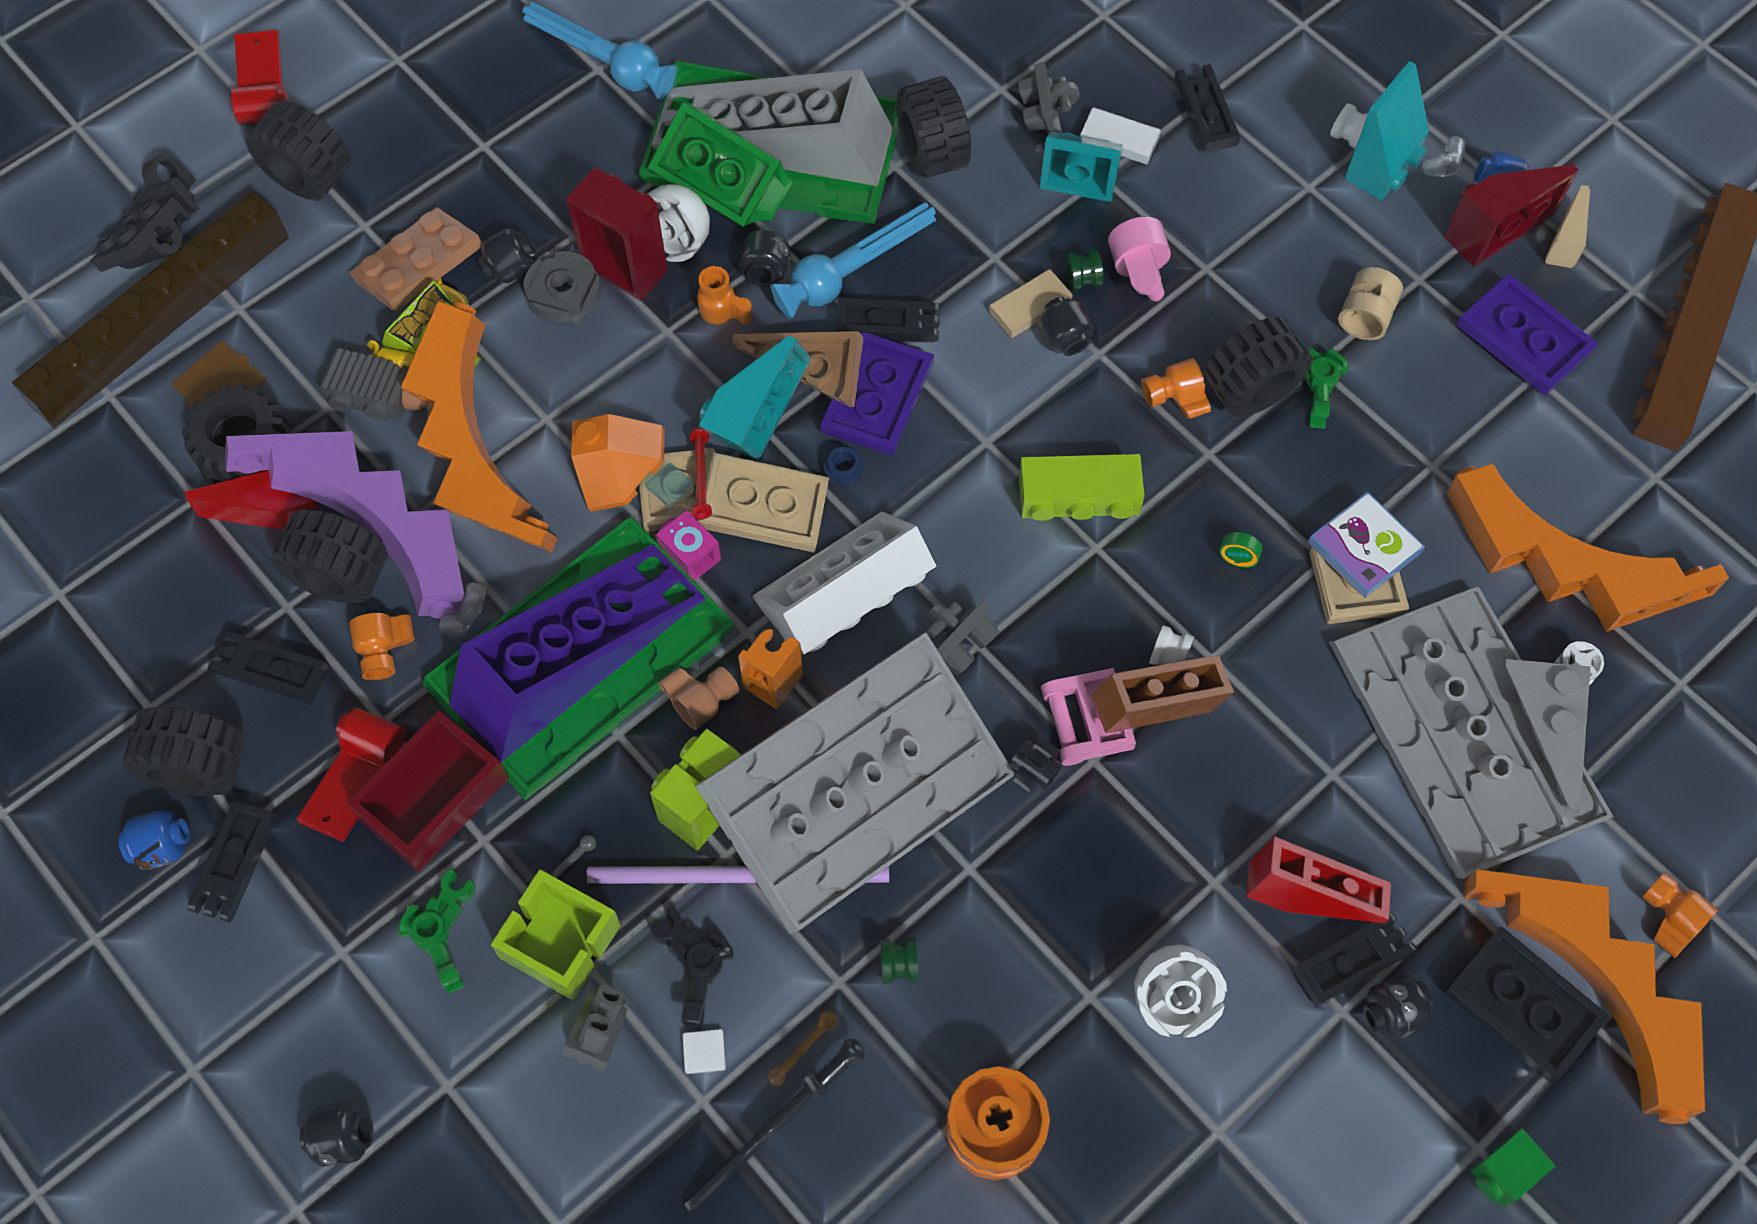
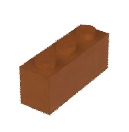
M1214 655L1111 674L1091 697L1105 733L1211 713L1230 697L1234 691L1220 656Z

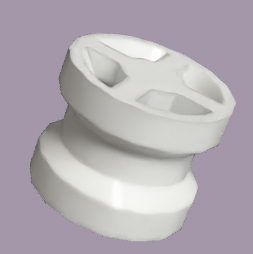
M1348 103L1337 117L1330 136L1336 139L1344 138L1348 141L1349 146L1356 149L1368 113L1361 114L1357 112L1356 106Z
M1163 625L1149 663L1158 666L1160 664L1185 661L1194 636L1174 634L1170 627Z
M1581 641L1569 644L1554 662L1557 664L1591 666L1589 685L1602 672L1604 667V659L1599 649L1593 644Z

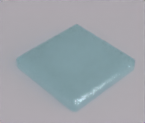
M669 463L651 478L645 486L662 503L670 508L694 488V483L672 463Z

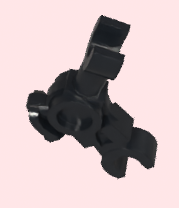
M669 908L666 914L670 921L674 923L673 928L669 931H662L653 924L650 929L658 943L669 944V952L685 966L689 981H691L689 995L685 1001L682 1013V1021H685L684 1028L702 1030L708 984H713L714 978L721 972L723 960L732 959L734 952L729 942L718 931L713 930L707 934L712 944L705 942L702 939V935L693 926L686 931L680 913L675 909Z

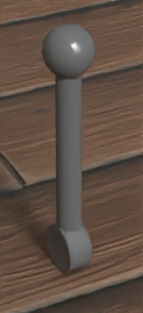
M592 835L583 836L580 840V846L550 875L558 879L586 851L594 850L597 843L595 837Z

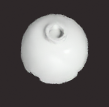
M679 184L661 185L648 194L655 200L658 206L665 252L670 254L666 257V260L683 262L693 257L707 238L710 215L704 202L691 189Z
M1182 944L1165 946L1151 953L1138 969L1134 981L1136 1004L1148 1026L1159 1034L1170 1037L1169 1033L1175 1035L1183 1034L1185 1038L1194 1037L1211 1028L1222 1015L1225 1007L1223 999L1225 991L1227 992L1226 982L1215 962L1199 949Z

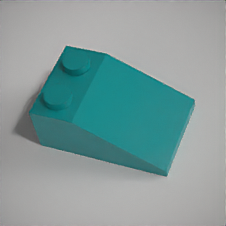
M1409 61L1369 109L1345 180L1381 201L1391 189L1398 191L1408 175L1406 170L1410 165L1416 168L1427 152V148L1423 145L1429 129L1417 67L1413 62Z
M788 335L717 389L713 398L706 400L700 412L701 422L699 426L718 442L759 461L812 358L796 338Z

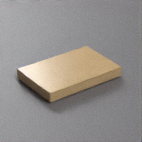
M713 452L706 483L707 504L712 507V515L707 519H699L698 522L706 530L814 553L829 477Z

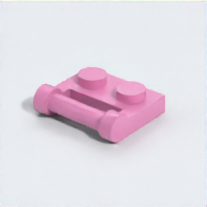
M1114 668L1052 680L1041 686L1043 698L1045 701H1049L1062 747L1059 750V756L1064 766L1075 765L1091 758L1134 750L1136 742L1132 728L1105 733L1091 697L1111 674H1115ZM1076 694L1088 742L1077 743L1065 701L1066 695Z

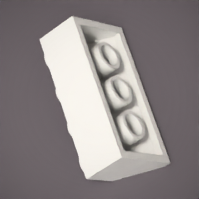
M880 512L752 597L785 640L790 636L798 640L801 646V653L806 654L807 652L821 649L826 645L827 639L840 630L854 627L859 623L860 617L873 608L887 605L892 601L893 595L903 588L920 583L925 578L926 573L937 566L917 526L885 512Z

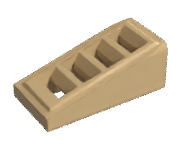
M1581 185L1580 189L1576 192L1546 255L1545 262L1547 264L1573 268L1586 246L1590 199L1589 186Z

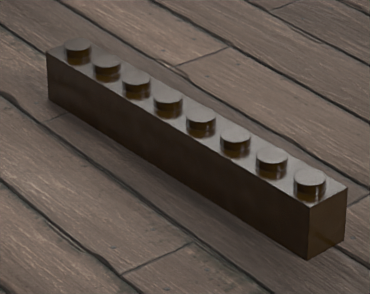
M251 191L11 383L26 403L54 429L289 239L278 212Z

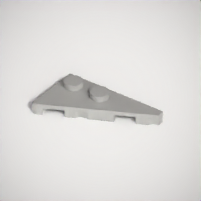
M1506 659L1505 672L1508 677L1510 676L1520 699L1521 708L1531 723V730L1542 755L1548 761L1562 800L1566 802L1570 812L1579 813L1581 809L1591 666Z

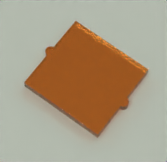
M221 341L171 383V385L188 400L190 408L193 409L192 405L197 400L203 402L206 399L204 394L211 390L215 394L221 391L220 387L229 385L231 389H235L237 384H246L250 390L253 386L259 387L266 379L249 364L245 355L239 356Z

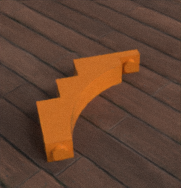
M438 301L401 385V388L413 397L434 405L417 446L432 455L451 462L433 504L444 510L448 509L453 514L552 553L558 538L547 532L549 524L527 516L531 504L519 495L502 476L487 451L477 424L474 407L473 378L477 351L486 325L475 316L476 310L458 301H454L452 306Z
M1493 463L1480 468L1469 466L1462 469L1455 475V479L1447 492L1451 504L1489 574L1525 562L1547 603L1584 591L1606 632L1712 596L1729 579L1721 564L1704 569L1703 566H1696L1683 573L1675 558H1648L1620 554L1589 545L1569 536L1546 522L1524 504L1505 483Z
M1476 869L1464 882V898L1478 900L1479 905L1491 908L1503 907L1507 904V927L1531 937L1569 963L1603 1000L1616 1020L1630 1050L1640 1087L1642 1113L1659 1115V1121L1663 1123L1686 1124L1689 1118L1704 1112L1701 1002L1656 996L1655 945L1610 938L1609 887Z

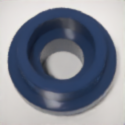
M839 447L826 457L824 472L832 483L841 486L850 485L861 477L863 461L853 449ZM846 465L850 470L839 471L837 468Z

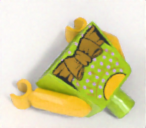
M441 278L436 282L432 281L385 331L382 342L385 347L381 348L374 340L368 341L367 346L373 352L370 356H377L380 359L384 358L387 361L392 360L400 368L403 365L410 367L437 302L440 301L452 306L454 301H458L469 306L466 296L444 285ZM478 355L476 356L474 369L481 361Z

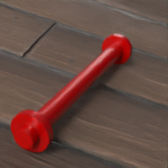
M697 428L690 432V441L695 444L697 504L692 507V515L697 519L703 520L712 515V507L707 504L705 443L709 441V434L702 428Z

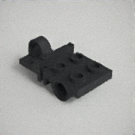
M160 155L144 164L142 177L146 188L142 189V191L139 190L131 198L140 210L134 207L126 212L119 220V223L122 225L116 233L113 231L108 233L96 245L99 251L90 262L100 272L116 266L133 269L173 254L180 248L182 234L173 219L176 218L180 223L188 221L192 217L190 214L196 212L199 207L191 200L194 195L189 190L196 179L174 158ZM158 164L163 165L168 170L169 180L162 181L157 174Z

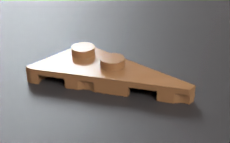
M859 331L733 334L732 342L736 345L735 347L756 359L788 335L796 338L812 358L800 382L848 407L855 406L863 337Z

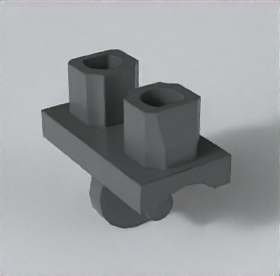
M1045 62L1034 64L1035 75L1018 81L1019 91L1024 104L1040 100V104L1023 109L1025 124L1029 132L1048 128L1049 132L1062 133L1058 107H1060L1062 112L1071 110V105L1077 102L1080 97L1078 86L1073 82L1067 81L1065 77L1057 78L1056 84H1053L1052 79L1048 78Z
M984 600L976 607L972 606L959 621L956 617L962 611V608L956 602H953L947 609L940 605H934L928 612L933 625L927 630V633L934 639L942 632L946 633L935 647L949 670L956 676L962 673L975 659L960 644L962 640L968 636L982 649L1000 632L986 615L992 608Z
M600 985L596 995L587 992L561 1055L568 1058L576 1057L579 1064L587 1065L591 1063L597 1070L604 1072L628 1008L621 1006L625 994L606 985Z

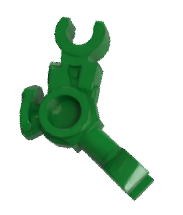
M1308 348L1313 361L1304 378L1307 380L1310 391L1314 392L1309 427L1325 429L1326 418H1329L1330 414L1329 393L1338 384L1340 375L1348 373L1349 366L1346 359L1337 353L1335 349L1327 350L1322 356L1313 348Z
M451 869L441 879L442 890L439 896L432 894L423 913L420 905L413 904L408 906L401 918L398 929L401 937L411 936L412 941L418 948L424 950L427 955L430 954L438 977L448 995L465 986L446 947L449 945L447 939L451 927L463 911L460 904L472 899L476 892V886L470 879L462 889L452 890V886L458 877L455 871Z

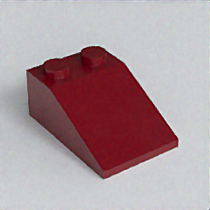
M1573 164L1491 175L1480 183L1476 181L1470 183L1459 195L1460 203L1449 218L1451 223L1444 238L1473 267H1476L1553 217L1579 169Z

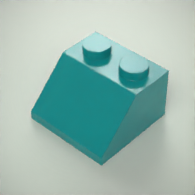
M1050 131L1045 142L1040 189L1111 202L1123 144L1075 136L1071 133Z

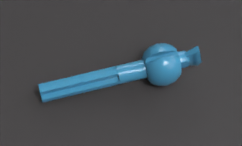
M531 1L529 7L524 6L522 12L525 13L523 19L525 22L610 65L613 79L622 88L639 92L651 86L657 99L661 101L673 88L677 67L673 65L659 67V59L656 52L647 44L631 40L619 46Z
M924 202L831 259L826 255L819 254L802 258L792 270L790 284L770 285L776 305L788 319L794 317L801 302L809 306L818 307L831 303L841 291L843 277L936 221L934 214H936L933 207L929 208L927 202Z

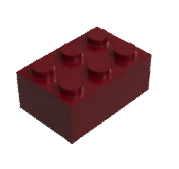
M594 167L566 198L579 254L589 259L598 276L642 301L668 271L657 203L649 194L637 192L625 185L618 176L614 174L608 175Z
M438 710L346 804L364 826L419 873L509 778L497 758Z

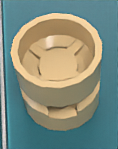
M1369 267L1357 272L1349 291V296L1346 298L1339 314V325L1351 336L1359 339L1377 340L1383 337L1403 292L1402 282L1397 276L1381 268Z

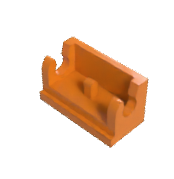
M768 629L758 636L748 651L742 650L738 657L743 688L773 708L778 709L803 675L801 646L798 640L790 636L781 644V648L778 651H768L765 645L773 636V630Z

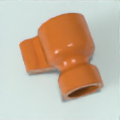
M710 266L700 273L698 279L700 289L697 299L700 316L706 322L719 325L734 318L742 324H749L753 320L750 300L735 296L734 290L730 286L729 275L725 269L718 266Z
M1193 358L1169 365L1163 376L1154 374L1141 379L1144 397L1151 408L1164 404L1167 398H1173L1186 419H1192L1211 412L1210 403L1205 395L1204 379L1199 365Z
M369 613L355 617L349 622L353 649L356 653L363 656L360 662L362 678L365 680H381L396 673L393 656L388 654V651L399 646L408 645L415 640L411 616L404 614L390 617L383 613Z
M1666 872L1642 896L1654 908L1661 907L1665 911V917L1653 941L1674 958L1679 955L1719 910L1696 891H1681L1678 888L1677 881Z

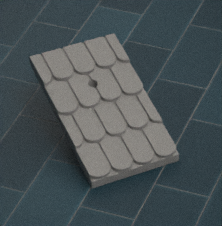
M1479 586L1471 587L1329 642L1357 699L1361 700L1383 746L1389 751L1420 815L1425 818L1447 864L1454 870L1457 878H1467L1476 869H1489L1614 817L1585 767H1583L1580 812H1570L1566 802L1562 800L1548 761L1542 755L1531 730V723L1521 708L1520 699L1510 676L1508 677L1505 672L1506 659L1521 660Z
M924 633L735 758L695 787L704 801L708 803L709 809L729 840L731 839L733 842L732 845L752 876L756 878L757 884L775 912L779 914V918L789 934L801 930L1015 776V773L927 633Z

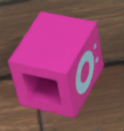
M687 510L678 517L668 519L656 534L658 545L693 581L721 560L718 541Z

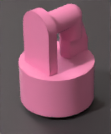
M1148 216L1127 219L1117 225L1108 237L1116 270L1119 274L1130 277L1133 288L1139 294L1147 295L1152 301H1159L1164 296L1159 269L1168 262L1171 256L1163 225L1158 219Z

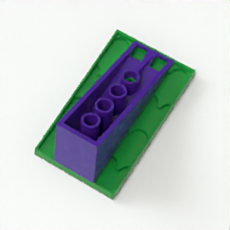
M630 516L479 635L462 644L461 649L424 677L423 686L464 732L501 762L509 778L507 781L513 785V788L524 800H527L574 764L584 752L620 726L625 718L660 693L662 690L658 685L659 681L677 668L686 670L718 646L732 632L735 623Z

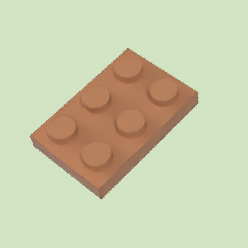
M436 207L431 212L424 214L419 221L403 233L394 236L388 244L376 253L366 257L360 265L350 271V274L359 286L396 312L423 292L432 281L436 282L481 248L482 242L478 234Z

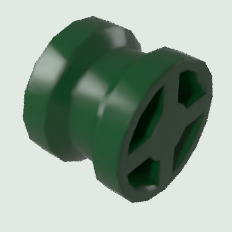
M1088 250L1085 255L1080 256L1075 253L1065 255V274L1071 291H1078L1084 285H1091L1093 288L1103 285V267L1098 250Z
M906 938L903 943H893L889 939L880 940L883 984H892L895 979H906L909 983L918 982L916 938Z

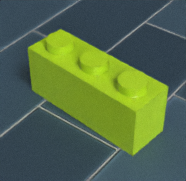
M1140 454L1021 457L1019 470L1021 517L1046 521L1054 517H1072L1077 520H1085L1093 516H1112L1124 519L1133 515H1140L1145 497Z

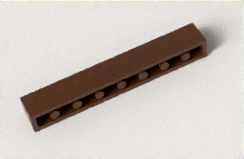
M1727 182L1717 196L1713 194L1709 196L1701 215L1707 217L1705 223H1700L1694 234L1692 243L1697 245L1696 251H1690L1683 265L1682 271L1688 274L1686 279L1682 278L1673 294L1672 300L1677 301L1676 308L1672 307L1664 320L1662 329L1667 330L1666 337L1659 339L1652 354V358L1657 360L1656 366L1649 368L1641 388L1647 390L1645 398L1640 397L1631 415L1632 419L1637 420L1632 432L1633 436L1675 452L1680 449L1692 433L1757 237V193Z

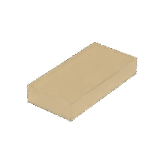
M1049 269L992 303L989 307V313L1012 339L1038 323L1041 314L1045 311L1044 306L1049 301L1057 297H1064L1065 300L1072 299L1073 295Z

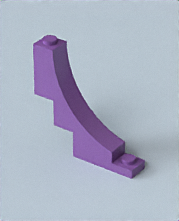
M352 431L226 436V472L239 471L249 474L259 470H269L272 489L294 493L315 500L353 520L356 524L372 533L387 548L386 551L394 560L407 582L414 600L417 616L445 618L459 613L464 590L448 509L408 512L400 470L359 472Z

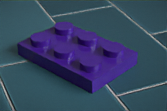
M1507 274L1467 310L1457 323L1459 328L1544 396H1547L1592 354L1599 344L1511 274Z
M862 332L863 345L855 406L848 407L832 399L821 422V433L894 457L934 363V354Z

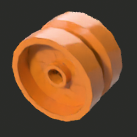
M1004 1067L981 1069L964 1079L952 1096L945 1127L948 1145L958 1163L973 1175L994 1181L1013 1178L1028 1169L1041 1152L1047 1138L1050 1117L1045 1097L1036 1083L1024 1074ZM992 1119L1001 1120L1005 1126L1004 1131H999L997 1125L988 1126V1122Z

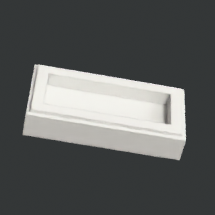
M1093 107L1080 136L1123 144L1121 156L1147 165L1161 130Z

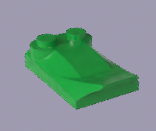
M687 101L683 102L648 166L650 170L671 183L691 189L705 204L743 227L758 221H771L792 186V182L783 168L782 161L711 117L706 110L696 108Z

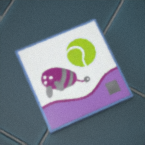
M1366 492L1311 535L1308 541L1364 598L1368 597L1419 556L1425 548L1369 492Z

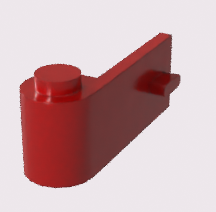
M277 29L234 34L238 88H232L231 100L234 115L239 125L258 123L276 101H289L287 91L283 90L280 39Z
M355 708L350 713H345L340 718L336 727V735L339 736L341 752L298 816V823L344 842L357 821L356 816L346 803L402 748L406 734L405 728L360 708Z

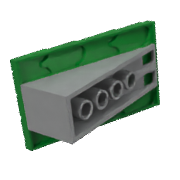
M675 61L674 66L677 67L674 86L662 101L639 171V175L644 182L653 183L657 187L673 184L650 170L648 166L683 102L687 101L696 108L706 110L711 117L782 161L783 168L791 180L792 186L779 209L817 213L819 217L875 224L877 209L880 205L886 182L885 178H887L893 149L895 148L899 132L896 112L897 99L875 96L861 69L772 78Z

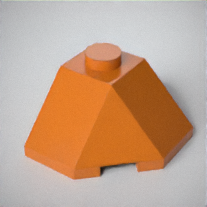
M611 414L572 422L571 457L587 507L591 512L628 505L638 494L635 489L649 473L654 475L664 464L665 429L662 425Z

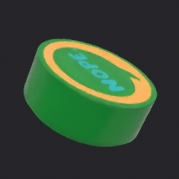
M1233 532L1225 535L1219 553L1223 560L1233 566L1250 568L1258 564L1262 553V545L1252 535L1243 532Z

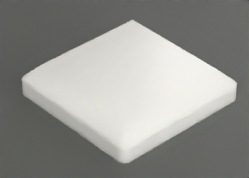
M721 1029L683 1034L686 1074L723 1071L726 1069L724 1039Z

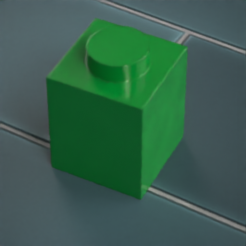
M1522 1128L1506 1138L1470 1171L1477 1178L1476 1185L1481 1193L1491 1202H1498L1503 1208L1522 1197L1555 1167V1164Z

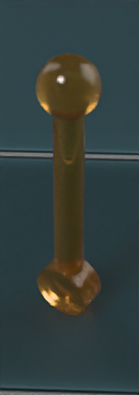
M826 1011L820 1015L819 1025L780 1068H775L769 1072L768 1080L773 1086L782 1085L786 1079L785 1074L822 1033L835 1028L837 1018L834 1013Z

